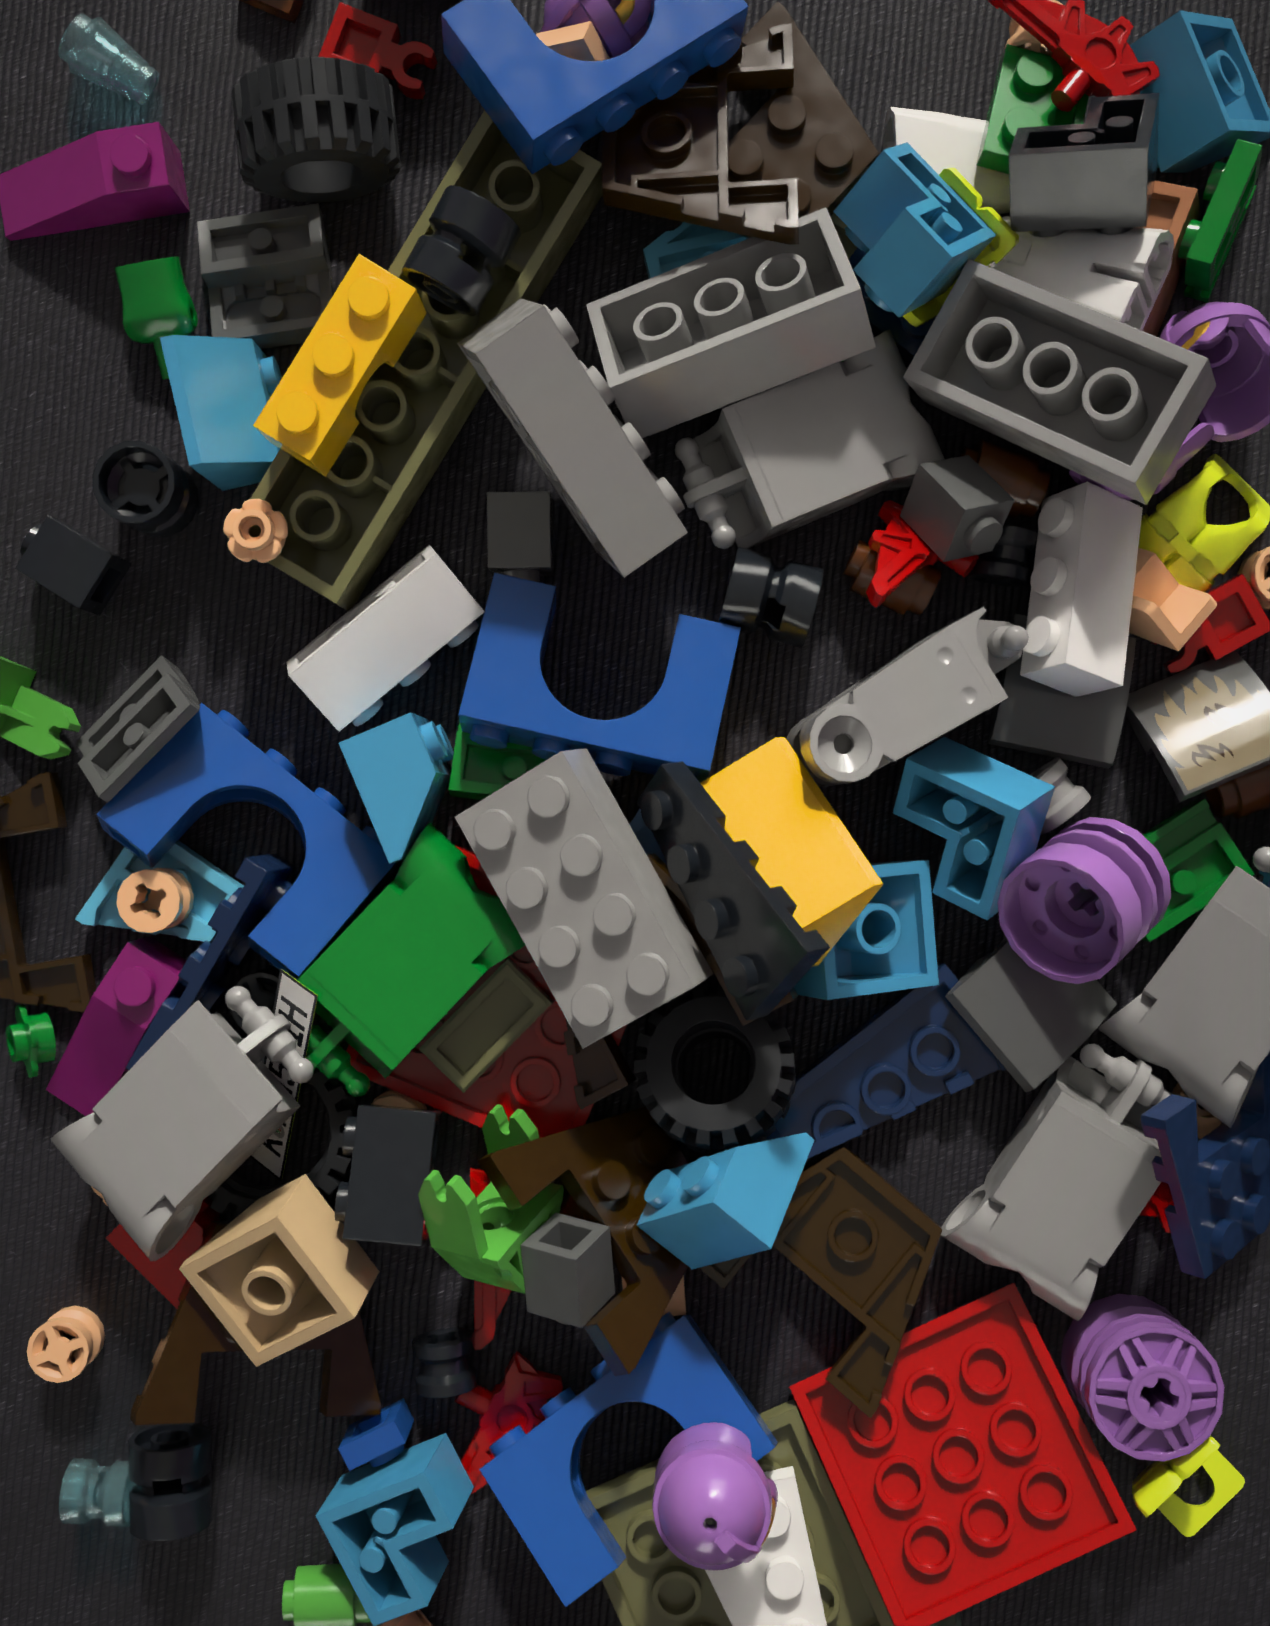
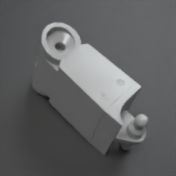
M886 330L874 337L876 348L722 409L717 423L709 430L693 439L686 437L676 443L675 455L682 461L686 470L683 482L688 492L683 495L687 507L695 508L699 519L708 523L712 532V542L715 546L726 549L736 542L738 547L748 549L872 497L881 491L911 488L919 464L945 459L930 424L911 403L909 384L903 378L907 368L890 330Z
M982 607L916 642L840 693L827 704L806 718L801 719L791 728L786 739L818 787L846 784L866 778L872 772L902 758L1007 699L1008 696L995 674L1021 657L1023 648L1028 643L1029 636L1027 631L1023 627L1010 622L980 620V617L986 612V609Z
M1270 847L1259 848L1253 855L1254 866L1262 872L1270 873ZM1238 866L1234 868L1144 988L1143 992L1097 1028L1137 1059L1168 1069L1181 1086L1185 1095L1195 1099L1197 1104L1229 1128L1232 1127L1260 1063L1270 1052V888Z
M234 986L229 989L225 995V1003L228 1008L236 1011L243 1019L242 1029L248 1035L246 1038L242 1039L220 1013L210 1014L199 1000L196 1001L92 1109L93 1113L70 1124L51 1138V1142L80 1177L102 1194L116 1220L150 1261H157L178 1243L195 1220L203 1199L211 1195L300 1107L299 1103L265 1066L261 1059L266 1056L271 1062L281 1063L287 1069L290 1079L296 1083H306L314 1074V1066L311 1061L303 1058L296 1050L297 1040L288 1031L291 1023L283 1014L275 1016L268 1007L257 1006L251 999L249 990L242 986Z
M1088 1044L1081 1049V1062L1070 1056L1049 1076L986 1175L984 1184L976 1188L955 1207L943 1223L941 1233L942 1237L985 1264L1019 1272L1029 1284L1033 1294L1076 1321L1083 1317L1088 1308L1097 1281L1099 1268L1104 1267L1161 1183V1181L1156 1180L1152 1166V1160L1155 1156L1161 1157L1158 1142L1156 1139L1144 1136L1141 1114L1152 1108V1105L1158 1104L1172 1094L1164 1089L1160 1078L1151 1074L1152 1066L1141 1059L1133 1063L1123 1056L1113 1058L1106 1054L1103 1048L1097 1044ZM1091 1068H1095L1096 1070L1100 1071L1101 1073L1104 1074V1076H1102L1101 1074L1097 1073L1096 1071H1094V1070L1091 1069Z

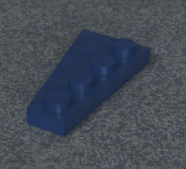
M276 854L245 857L235 877L246 883L245 886L238 888L228 900L224 899L219 903L208 922L212 930L217 932L212 943L208 940L205 941L188 957L178 975V983L186 989L181 997L173 993L162 1003L127 1064L126 1069L130 1070L196 1001L199 1000L210 1014L216 1011L227 993V989L221 986L222 981L233 965L241 968L254 952L249 947L248 935L292 886L287 879L293 872L294 865Z
M942 962L938 964L939 985L905 990L797 1075L795 1093L791 1095L790 1108L784 1119L780 1117L775 1124L776 1130L766 1139L771 1140L806 1132L815 1140L808 1158H811L862 1135L864 1130L890 1118L893 1120L915 1111V1107L946 1093L951 1095L974 1084L973 1081L997 1070H1006L945 997L959 981L948 966Z

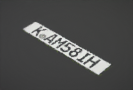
M280 969L272 1013L275 1016L283 1014L291 1023L288 1031L297 1040L296 1050L303 1058H306L318 995ZM265 1056V1066L292 1097L298 1101L301 1084L290 1079L287 1069L281 1063L271 1062ZM295 1112L250 1156L280 1181L283 1178Z

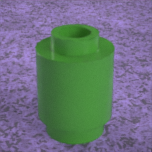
M340 1563L297 1566L295 1580L284 1581L282 1595L283 1621H294V1626H358V1623H371Z

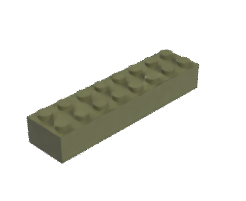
M484 110L388 269V272L417 289L427 312L426 316L395 366L391 367L384 362L367 382L355 410V417L359 424L327 476H323L280 449L250 498L269 502L272 510L281 512L288 523V536L281 553L267 563L346 611L355 606L486 389L485 384L457 343L520 298L538 303L603 195L602 163L579 150L565 163L557 166L550 163L534 174H531ZM449 185L462 187L487 199L512 218L521 231V236L505 265L501 268H491L490 273L493 277L494 285L476 316L462 314L436 301L411 283L402 272V267L418 238L422 235L433 234L434 231L429 223V218ZM257 525L252 526L250 535L258 537L261 533V528Z

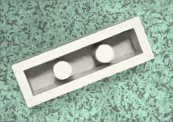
M1088 481L1043 499L1038 518V537L1034 568L1030 581L1031 592L1026 624L1029 638L1027 645L1023 648L1021 676L1075 697L1123 686L1143 507L1116 496Z
M428 545L286 662L288 676L339 732L351 722L354 726L362 725L379 711L383 705V701L380 698L398 683L402 687H406L418 680L431 665L428 658L445 644L453 648L469 638L478 628L479 624L476 619L484 613V610L434 549Z

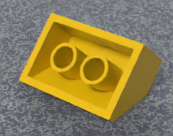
M775 737L700 784L726 815L724 829L734 842L745 840L757 854L759 860L755 869L770 888L782 886L795 902L797 907L792 916L805 932L817 930L830 948L812 966L814 967L819 966L883 886V882L785 737Z

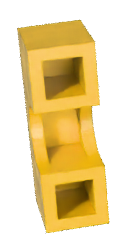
M358 254L253 426L271 444L326 477L359 424L355 417V410L367 382L384 362L391 367L395 366L427 314L417 289L361 254Z

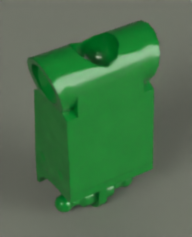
M431 823L423 829L413 844L394 881L368 905L297 980L318 995L315 1012L333 1028L328 1035L318 1024L312 1025L306 1059L311 1061L314 1070L317 1068L328 1079L337 1078L342 1082L347 1092L353 1097H362L367 1094L370 1089V1080L366 1074L358 1072L350 1064V1055L340 1046L344 1040L386 1079L492 966L525 946L499 896H494L478 889L471 875L467 857Z

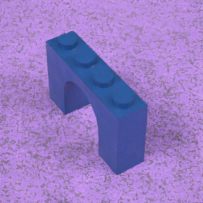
M463 0L441 14L443 52L531 174H534L550 163L554 166L565 163L579 151L585 141L601 131L613 132L618 130L632 118L638 108L657 97L660 100L671 97L683 87L688 77L707 65L718 67L728 61L741 45V37L749 6L744 0H651V10L645 22L647 32L634 47L611 59L582 61L563 56L546 46L536 36L511 0Z
M494 573L458 714L462 732L470 733V739L473 742L491 748H506L508 742L532 747V754L545 760L564 750L587 748L599 771L611 775L628 776L631 770L655 775L661 764L683 761L700 783L708 778L741 627L679 614L665 678L654 698L639 711L623 718L612 720L590 719L564 707L549 691L542 675V664L556 610V586Z
M201 702L199 711L96 815L105 832L151 869L195 821L206 812L220 805L232 802H255L268 806L285 816L295 827L302 840L305 850L304 864L294 884L248 935L249 947L277 970L280 971L282 969L298 980L359 916L394 875L397 862L389 864L375 829L366 826L361 831L343 816L346 812L345 807L331 793L320 787L314 792L295 778L298 771L286 757L271 748L264 753L247 739L250 733L236 717L225 710L215 714Z
M671 1312L662 1316L636 1368L630 1374L615 1376L606 1361L603 1360L590 1371L596 1380L595 1383L577 1396L571 1387L558 1394L539 1409L546 1420L527 1434L521 1425L506 1433L489 1447L495 1458L479 1469L565 1607L613 1572L626 1559L625 1553L589 1499L581 1478L580 1455L583 1441L590 1426L603 1411L618 1403L643 1402L659 1407L669 1413L680 1423L684 1430L702 1423H725L746 1434L751 1443L752 1457L756 1461L774 1449L778 1443L690 1314L682 1316L677 1321Z

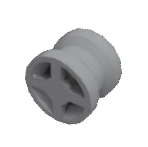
M1060 757L1052 759L1030 774L1055 786L1041 834H1045L1063 824L1081 810L1091 799L1090 794L1083 786L1074 785L1067 777L1068 767Z

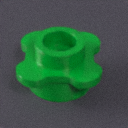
M21 1004L15 1008L17 1024L6 1027V1043L12 1062L23 1061L29 1078L38 1076V1064L55 1060V1034L51 1019L46 1012L28 1015L26 1006Z

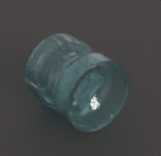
M73 1458L65 1471L59 1498L61 1522L63 1524L82 1525L93 1518L102 1519L106 1526L128 1527L129 1492L137 1485L129 1479L128 1461L116 1460L111 1466H100L96 1459Z

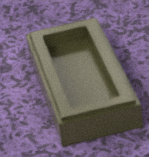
M508 958L419 1050L464 1093L552 1004L553 1000Z

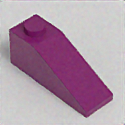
M160 122L97 131L0 174V206L5 237L10 241L190 212L181 152Z
M151 936L127 942L92 995L46 1090L84 1116L93 1113L92 1109L129 1071L126 1069V1066L162 1003L173 993L179 997L182 996L186 988L178 983V975L187 960Z

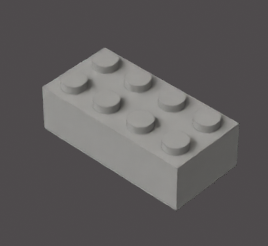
M826 207L798 218L799 244L788 245L751 237L586 304L607 383L615 396V402L625 424L631 423L639 435L644 438L876 348L860 285Z
M968 259L903 376L923 402L1145 505L1148 504L1217 386L1209 358L971 259Z
M520 298L457 344L595 551L625 578L688 533L677 516L685 507L671 484L664 477L658 480L655 474L644 464L643 460L651 454L637 430L629 422L623 425L607 406L616 399L601 373L594 366L588 369L572 351L571 348L579 343V339L562 312L557 307L551 311L545 304L541 305Z
M587 748L564 750L455 816L456 821L583 1049L687 992L713 975L710 966Z

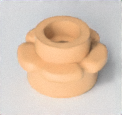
M250 499L242 504V508L232 509L228 513L224 521L223 532L229 537L227 547L236 558L243 562H250L253 559L260 563H266L275 559L281 553L288 536V523L281 512L272 510L269 502L261 499ZM257 525L261 528V533L258 537L250 535L252 526Z

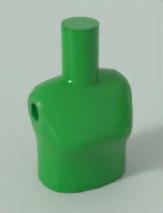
M179 256L115 267L114 270L123 302V326L125 332L134 342L154 345L162 380L169 379L160 338L169 335H189L195 331L198 324L197 313L185 285Z

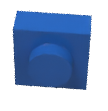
M404 1398L382 1408L380 1415H368L349 1425L338 1448L349 1471L367 1462L370 1463L371 1467L383 1465L404 1450V1444L414 1422V1418Z

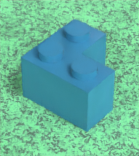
M908 142L884 149L834 210V213L847 225L845 232L851 242L867 253L853 269L866 283L864 288L867 295L877 306L885 311L894 312L899 318L944 294L958 279L968 259L975 260L996 237V234Z
M943 737L906 759L893 814L947 839L932 893L985 920H989L998 913L997 903L1003 881L1036 851L1055 786Z
M446 1433L404 1449L398 1456L383 1465L371 1467L368 1464L341 1475L315 1515L373 1626L428 1606L449 1563L436 1535L454 1528L474 1486Z

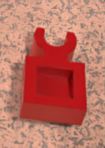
M339 2L318 56L349 60L374 68L375 72L394 80L400 92L412 99H423L425 89L422 81L407 75L408 69L415 64H422L428 68L435 69L437 64L433 49L422 42L411 41L398 45L401 34L397 24L342 2Z
M1238 574L1206 592L1216 601V608L1184 644L1179 655L1163 664L1166 671L1174 673L1186 669L1195 660L1197 650L1205 647L1211 659L1218 660L1270 631V621L1244 574Z

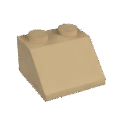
M306 1174L256 1200L186 1259L179 1268L256 1367L354 1319L380 1272L356 1240L342 1239L344 1224L340 1221H335V1212Z

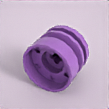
M1089 817L1068 824L1041 849H1038L1023 861L1003 881L997 903L1000 926L1011 948L1030 968L1050 979L1074 984L1101 979L1164 918L1171 899L1170 875L1159 851L1138 830L1115 819Z
M1115 1294L1093 1301L1079 1321L1073 1319L1063 1338L1061 1356L1063 1373L1072 1394L1113 1447L1139 1460L1165 1462L1190 1454L1210 1437L1223 1410L1225 1387L1217 1361L1188 1329L1183 1327L1165 1307L1144 1296Z

